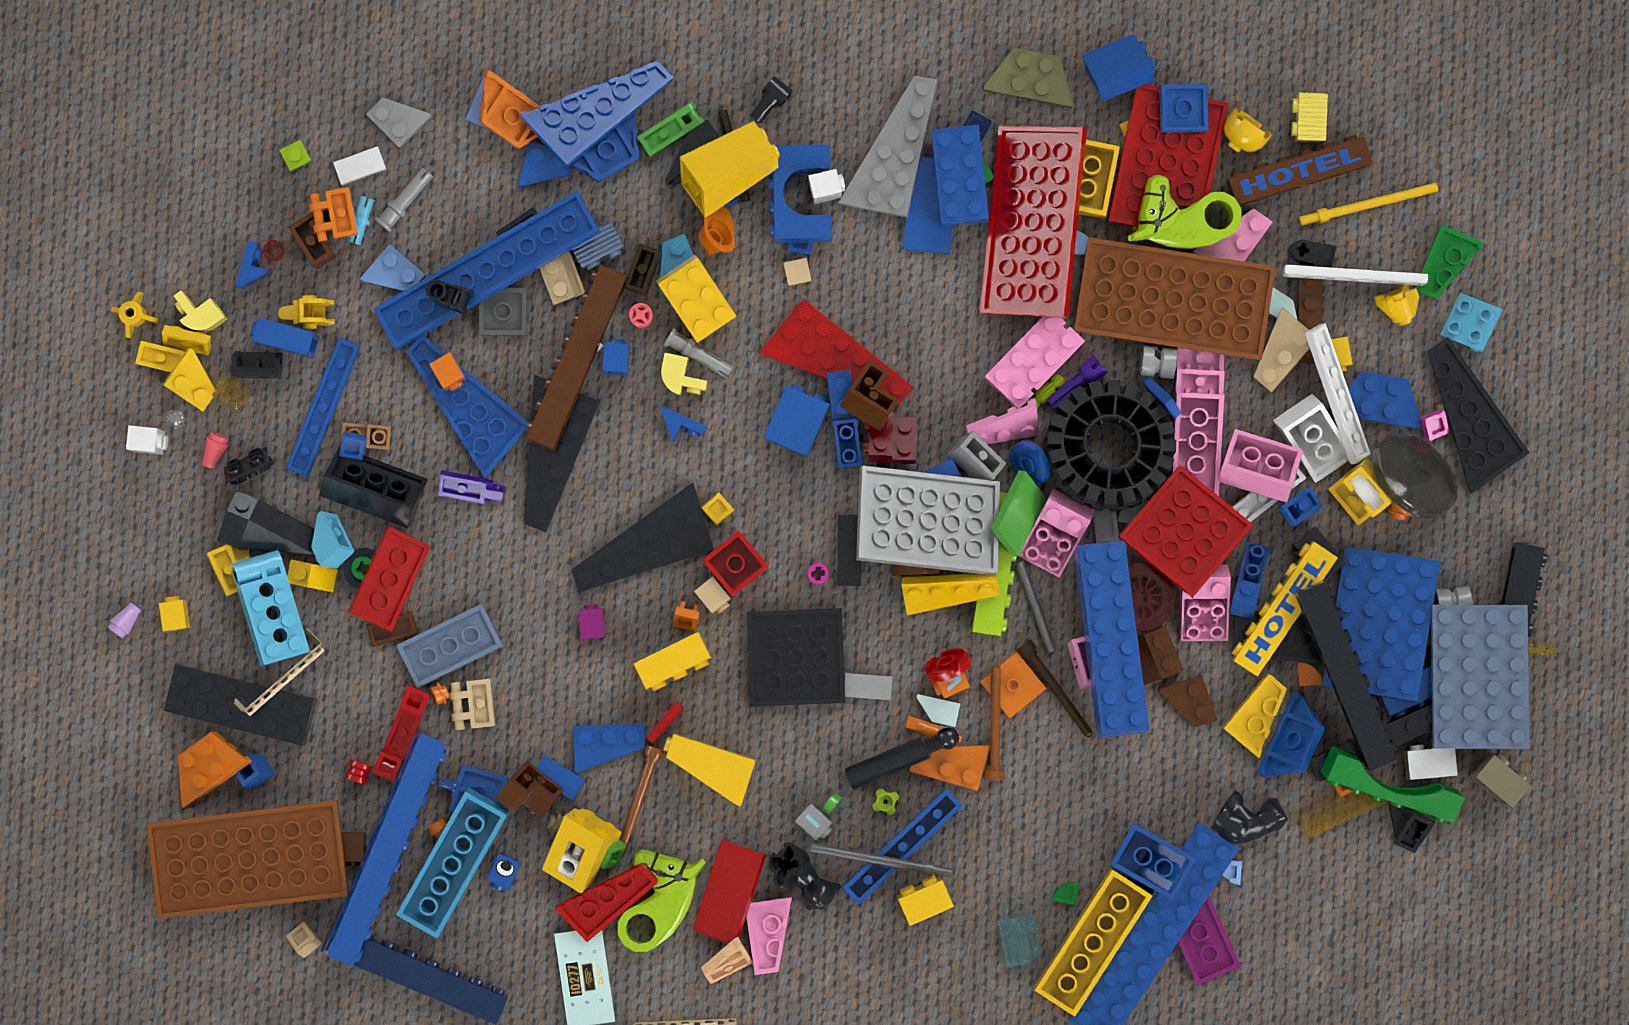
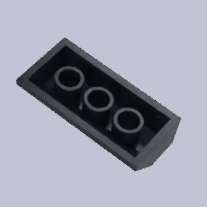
M339 446L323 476L319 496L408 528L415 516L428 479L364 455L362 460L339 456Z

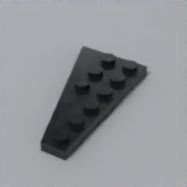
M1446 337L1427 352L1444 409L1451 425L1450 429L1469 492L1472 494L1530 452L1449 337Z
M534 375L531 413V421L533 422L537 415L534 412L539 399L543 400L546 391L543 389L547 380L537 375ZM579 393L555 452L529 442L524 524L547 532L600 401Z
M694 483L688 485L571 569L578 592L713 551L714 548Z

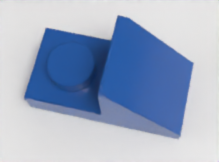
M248 240L236 287L245 289L272 274L269 270L255 267V263H260L263 250L260 249V244Z
M664 406L662 408V414L673 443L681 427L685 428V433L697 438L698 434L704 436L707 426Z
M1309 486L1287 501V503L1285 502L1279 506V509L1293 528L1323 505Z

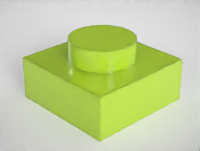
M301 139L280 150L291 172L312 162Z

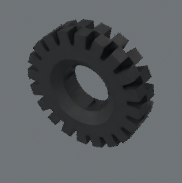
M1108 379L1106 384H1101L1099 380L1088 383L1084 389L1081 386L1071 392L1070 396L1060 403L1046 431V447L1044 449L1050 463V474L1053 479L1057 478L1059 480L1058 487L1065 494L1068 492L1073 494L1072 500L1082 506L1086 502L1091 504L1090 509L1102 511L1105 507L1110 508V512L1122 511L1126 506L1133 508L1140 505L1144 499L1148 500L1156 493L1172 468L1175 460L1173 456L1176 453V440H1173L1175 433L1172 421H1167L1168 412L1162 404L1157 406L1154 403L1156 397L1148 391L1142 394L1138 391L1139 386L1128 382L1126 386L1120 385V380ZM1104 422L1117 423V426H1123L1130 432V438H1133L1135 443V450L1131 453V456H1133L1132 460L1125 465L1121 463L1119 467H1108L1104 463H1098L1091 456L1092 452L1088 451L1086 438L1089 439L1091 435L1088 431L1097 424L1101 426Z

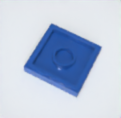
M1207 84L1159 85L1160 133L1208 132Z

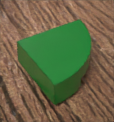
M1069 882L1061 885L1054 892L1051 901L1075 906L1080 882Z

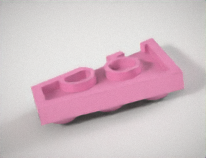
M1253 208L1242 216V221L1236 232L1210 246L1197 248L1193 253L1245 261L1273 222Z

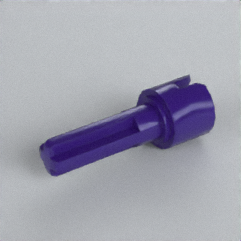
M1094 355L1079 366L1080 369L1077 375L1046 400L1052 409H1057L1060 403L1065 398H1068L1071 392L1081 386L1083 388L1088 383L1099 381L1108 374L1105 368L1099 365L1100 362Z

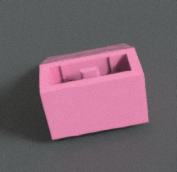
M1053 488L1019 557L1060 578L1074 552L1073 550L1077 547L1087 529L1095 510L1090 509V507L1084 504L1082 506L1072 500L1073 498Z
M1220 565L1193 598L1180 589L1181 641H1228L1231 585L1228 565Z

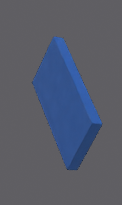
M921 156L910 211L905 222L903 250L950 254L953 226L942 227L935 159Z

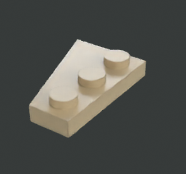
M1281 308L1263 352L1262 360L1259 362L1254 374V378L1271 392L1279 386L1310 349L1305 335L1309 329L1284 308Z

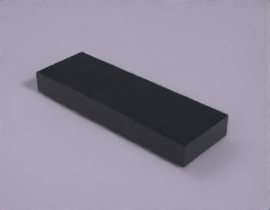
M838 515V586H861V561L856 560L858 515Z

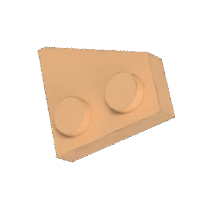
M737 937L701 968L709 983L712 984L752 964L753 961L739 937Z

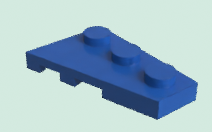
M645 724L573 726L575 773L646 747Z

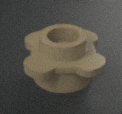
M557 810L554 811L553 815H549L546 822L547 832L550 835L557 834L564 818Z

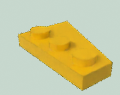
M1266 673L1222 728L1257 758H1260L1261 749L1265 739L1268 738L1269 729L1274 717L1278 713L1287 688L1272 675Z

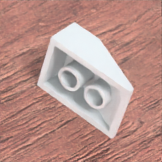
M1313 394L1273 420L1289 446L1303 450L1300 462L1315 483L1349 461L1338 428L1324 405Z

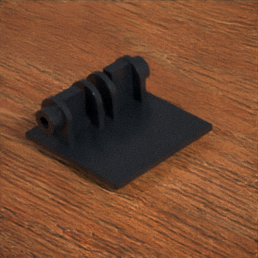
M267 447L262 449L255 448L247 454L248 456L240 460L236 458L229 461L226 467H224L225 483L239 485L248 480L246 474L251 479L250 472L253 471L257 476L258 472L256 469L259 470L260 474L271 469L274 462L271 456H268Z

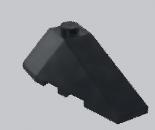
M236 490L226 511L217 541L239 550L255 549L262 550V552L278 550L286 554L315 556L311 547L314 528L257 498Z

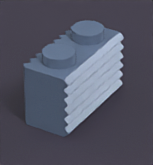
M611 221L598 227L601 233L572 249L582 269L587 268L590 271L600 266L601 260L607 257L611 260L622 254L621 250L624 249V246Z

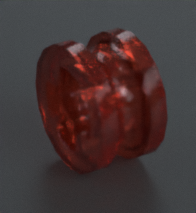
M269 240L263 246V254L268 260L277 262L284 257L285 248L281 242ZM273 244L275 247L277 245L280 247L277 251L279 255L276 257L273 254L271 257L268 255V252L271 251L269 247Z

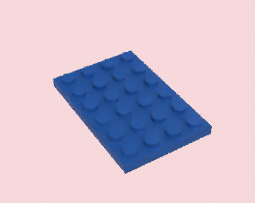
M1345 547L1343 560L1346 563L1341 569L1335 607H1338L1341 611L1343 620L1340 622L1343 630L1347 629L1352 638V642L1349 643L1352 652L1356 651L1361 660V664L1358 665L1361 674L1365 673L1370 682V687H1367L1370 695L1418 702L1431 624V605H1434L1440 561ZM1325 670L1322 686L1333 689Z

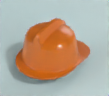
M725 206L704 217V225L699 231V241L705 248L706 255L708 256L720 252L728 253L735 248L734 222Z

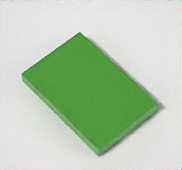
M1021 470L1018 471L990 528L1012 556L1018 557L1047 499L1028 473Z

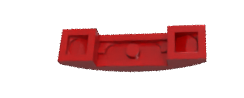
M408 685L399 706L398 714L372 773L393 782L395 781L413 737L417 732L431 694Z

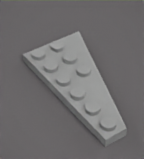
M914 75L838 202L839 205L908 218L938 80Z

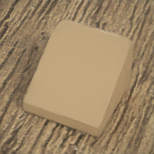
M305 921L286 935L296 953L303 958L322 944Z

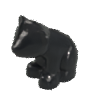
M1234 790L1223 805L1211 829L1230 843L1242 844L1280 830L1288 821V818L1277 798H1268L1257 813H1252L1242 804L1243 796Z
M790 842L784 843V848L778 854L773 852L770 856L769 868L774 873L775 885L780 888H789L792 884L800 888L801 900L808 910H821L828 906L841 888L839 883L819 878L810 862L808 853Z

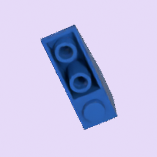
M1247 542L1229 614L1253 620L1270 547Z

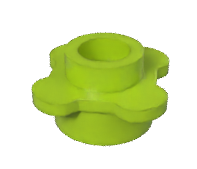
M878 789L873 809L876 812L880 810L885 811L888 815L894 814L896 811L894 807L895 802L899 799L898 794ZM885 799L888 800L887 804L883 803Z

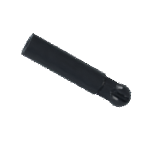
M942 727L934 736L926 739L922 736L845 768L847 779L853 790H856L930 759L931 753L940 749H953L959 742V734L953 727Z

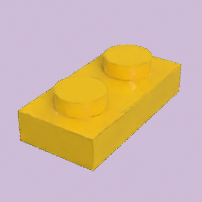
M164 325L162 331L163 345L187 350L190 347L195 353L209 356L211 336L199 331L184 330L179 326Z
M141 341L135 364L171 373L186 351Z

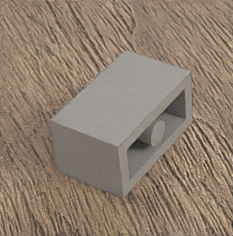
M974 431L961 437L947 454L974 479L992 481L1006 465V462Z

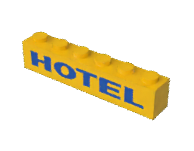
M1313 541L1310 544L1305 543L1298 553L1301 558L1296 564L1292 563L1285 572V575L1288 577L1283 584L1280 582L1277 584L1272 592L1274 598L1269 604L1265 602L1258 613L1261 617L1256 624L1254 622L1250 624L1245 632L1247 638L1243 644L1238 642L1231 653L1234 655L1232 658L1234 662L1257 677L1302 612L1294 592L1320 581L1322 582L1338 558Z

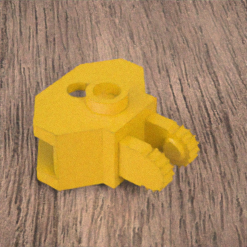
M304 295L298 300H293V305L279 308L278 316L281 320L293 321V324L303 325L304 330H315L317 326L334 325V319H326L325 307L334 306V300L317 298L315 295Z

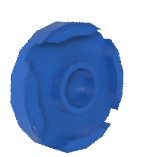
M1022 440L1014 445V448L1010 451V463L1014 472L1017 474L1019 470L1026 471L1037 486L1048 480L1050 464L1043 450L1036 443L1029 440Z

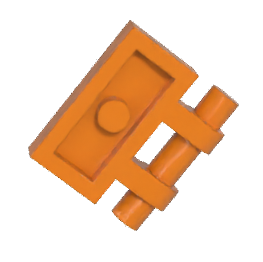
M349 187L325 191L327 201L321 202L319 193L310 195L311 204H309L310 212H313L315 221L313 229L314 233H317L318 242L328 240L326 231L329 230L333 231L334 239L358 235ZM329 209L331 222L324 223L322 211Z

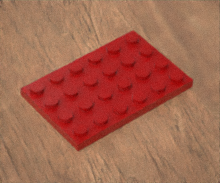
M1145 84L1135 88L1107 221L1138 228V214L1147 180L1154 175L1165 176L1169 180V193L1180 210L1188 208L1210 194L1229 103L1208 98V132L1160 133L1159 87Z

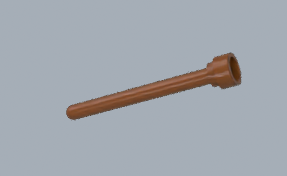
M997 665L991 669L990 764L988 769H985L986 780H1004V770L1002 765H999L1001 668Z
M647 744L644 752L646 754V763L620 838L626 845L623 855L626 853L655 763H658L659 759L663 758L665 752L663 751L664 749Z

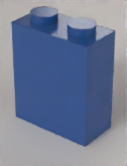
M1135 34L1082 54L1086 73L1102 102L1155 81L1153 71L1156 70L1153 59L1151 56L1147 58L1146 47L1143 41L1138 42Z
M258 318L257 323L253 322L250 336H253L252 341L259 345L314 359L320 337L311 331Z
M792 384L791 387L786 385L764 439L808 457L830 404L826 403L827 398L814 393L812 397L805 394V389L798 385Z

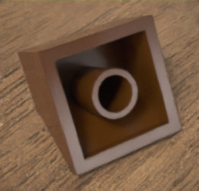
M1166 626L1137 637L1144 685L1183 671Z

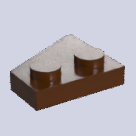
M1202 675L1158 689L1159 693L1194 728L1217 720Z

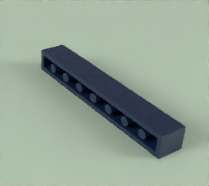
M335 923L331 924L321 947V952L324 951ZM372 934L367 941L364 940L361 947L363 950L362 956L358 963H354V966L495 1025L499 1022L509 996L505 995L504 989L492 985V988H488L483 985L484 981L476 977L464 978L461 976L462 972L457 969L448 967V970L438 967L440 963L433 959L426 958V961L417 958L418 954L408 949H404V952L395 949L396 944L384 939L382 942H378L373 939L374 935Z

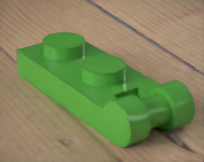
M693 102L637 137L650 158L687 135L705 121L702 116L699 117ZM688 115L691 122L685 125L682 118Z

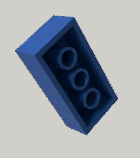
M979 124L931 130L942 227L989 222Z

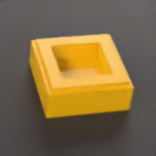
M719 492L702 507V510L716 525L720 524L734 511L732 506Z

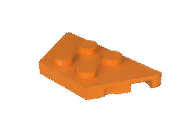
M486 70L484 73L479 122L515 148L520 149L528 144L529 141L538 138L520 118V114L526 111H533L540 106L496 74Z
M218 732L208 733L178 755L182 807L188 808L250 764L252 762L251 759L236 751L237 747L226 742L224 737Z

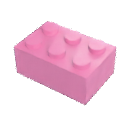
M1235 429L1218 482L1287 503L1303 450Z

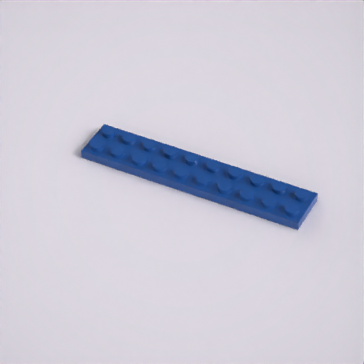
M576 191L373 309L393 347L399 350L461 314L437 305L428 298L425 290L430 281L440 280L473 290L474 295L470 296L466 308L468 310L598 235L601 231L581 194ZM437 288L434 292V297H440L443 294V288Z
M1200 822L1197 824L1181 849L1195 857L1196 861L1174 901L1155 890L1151 894L1152 898L1076 1016L1072 1015L1069 1022L1074 1025H1124L1240 848Z

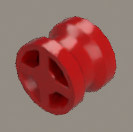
M350 759V768L344 777L355 782L367 784V774L372 770L373 766Z

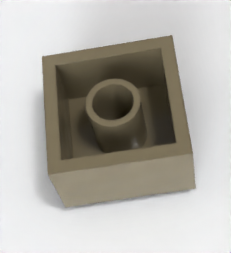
M1486 754L1468 776L1504 807L1514 808L1531 787L1527 783L1528 777L1519 770L1515 771L1509 768L1510 762L1500 754Z

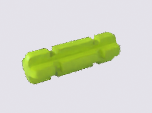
M1058 373L1050 379V382L1043 385L1034 394L1035 397H1031L1029 400L1035 398L1038 409L1040 404H1043L1056 392V388L1059 389L1065 383V380Z

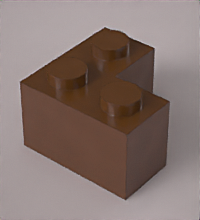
M329 209L323 210L324 223L331 222ZM310 212L288 226L312 266L315 269H319L335 259L336 255L327 241L318 242L317 233H314L313 225H315L313 212ZM332 230L326 231V234L329 235V234L332 233L333 231H332Z
M868 360L840 406L881 431L899 400L880 388L889 372Z
M526 761L508 780L495 799L512 813H515L523 804L531 813L542 818L564 789L529 761Z

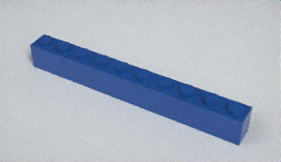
M415 733L351 884L348 896H346L324 948L323 955L352 967L355 962H359L363 953L361 949L364 940H368L372 932V927H370L372 920L377 918L381 911L382 905H380V901L383 895L386 896L389 892L392 873L395 874L399 868L400 860L398 859L401 851H405L410 839L407 838L409 832L418 823L419 816H417V813L428 799L426 792L429 785H433L436 780L438 763H442L446 756L445 743L422 733Z

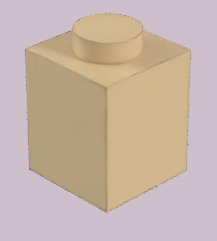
M711 577L694 591L712 614L716 611L720 614L730 606L728 601L731 598L714 577Z

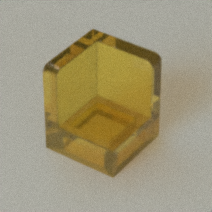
M223 375L212 396L241 410L251 390Z

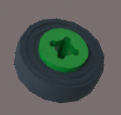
M367 547L357 548L344 561L343 575L351 586L359 588L375 550Z

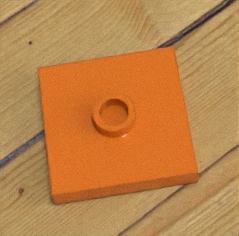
M1017 652L999 665L1001 668L1000 707L1009 719L1046 690V687ZM990 673L980 683L991 695Z

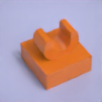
M683 601L680 607H676L673 627L696 632L700 614L698 612V605L695 604L693 610L686 609V602Z

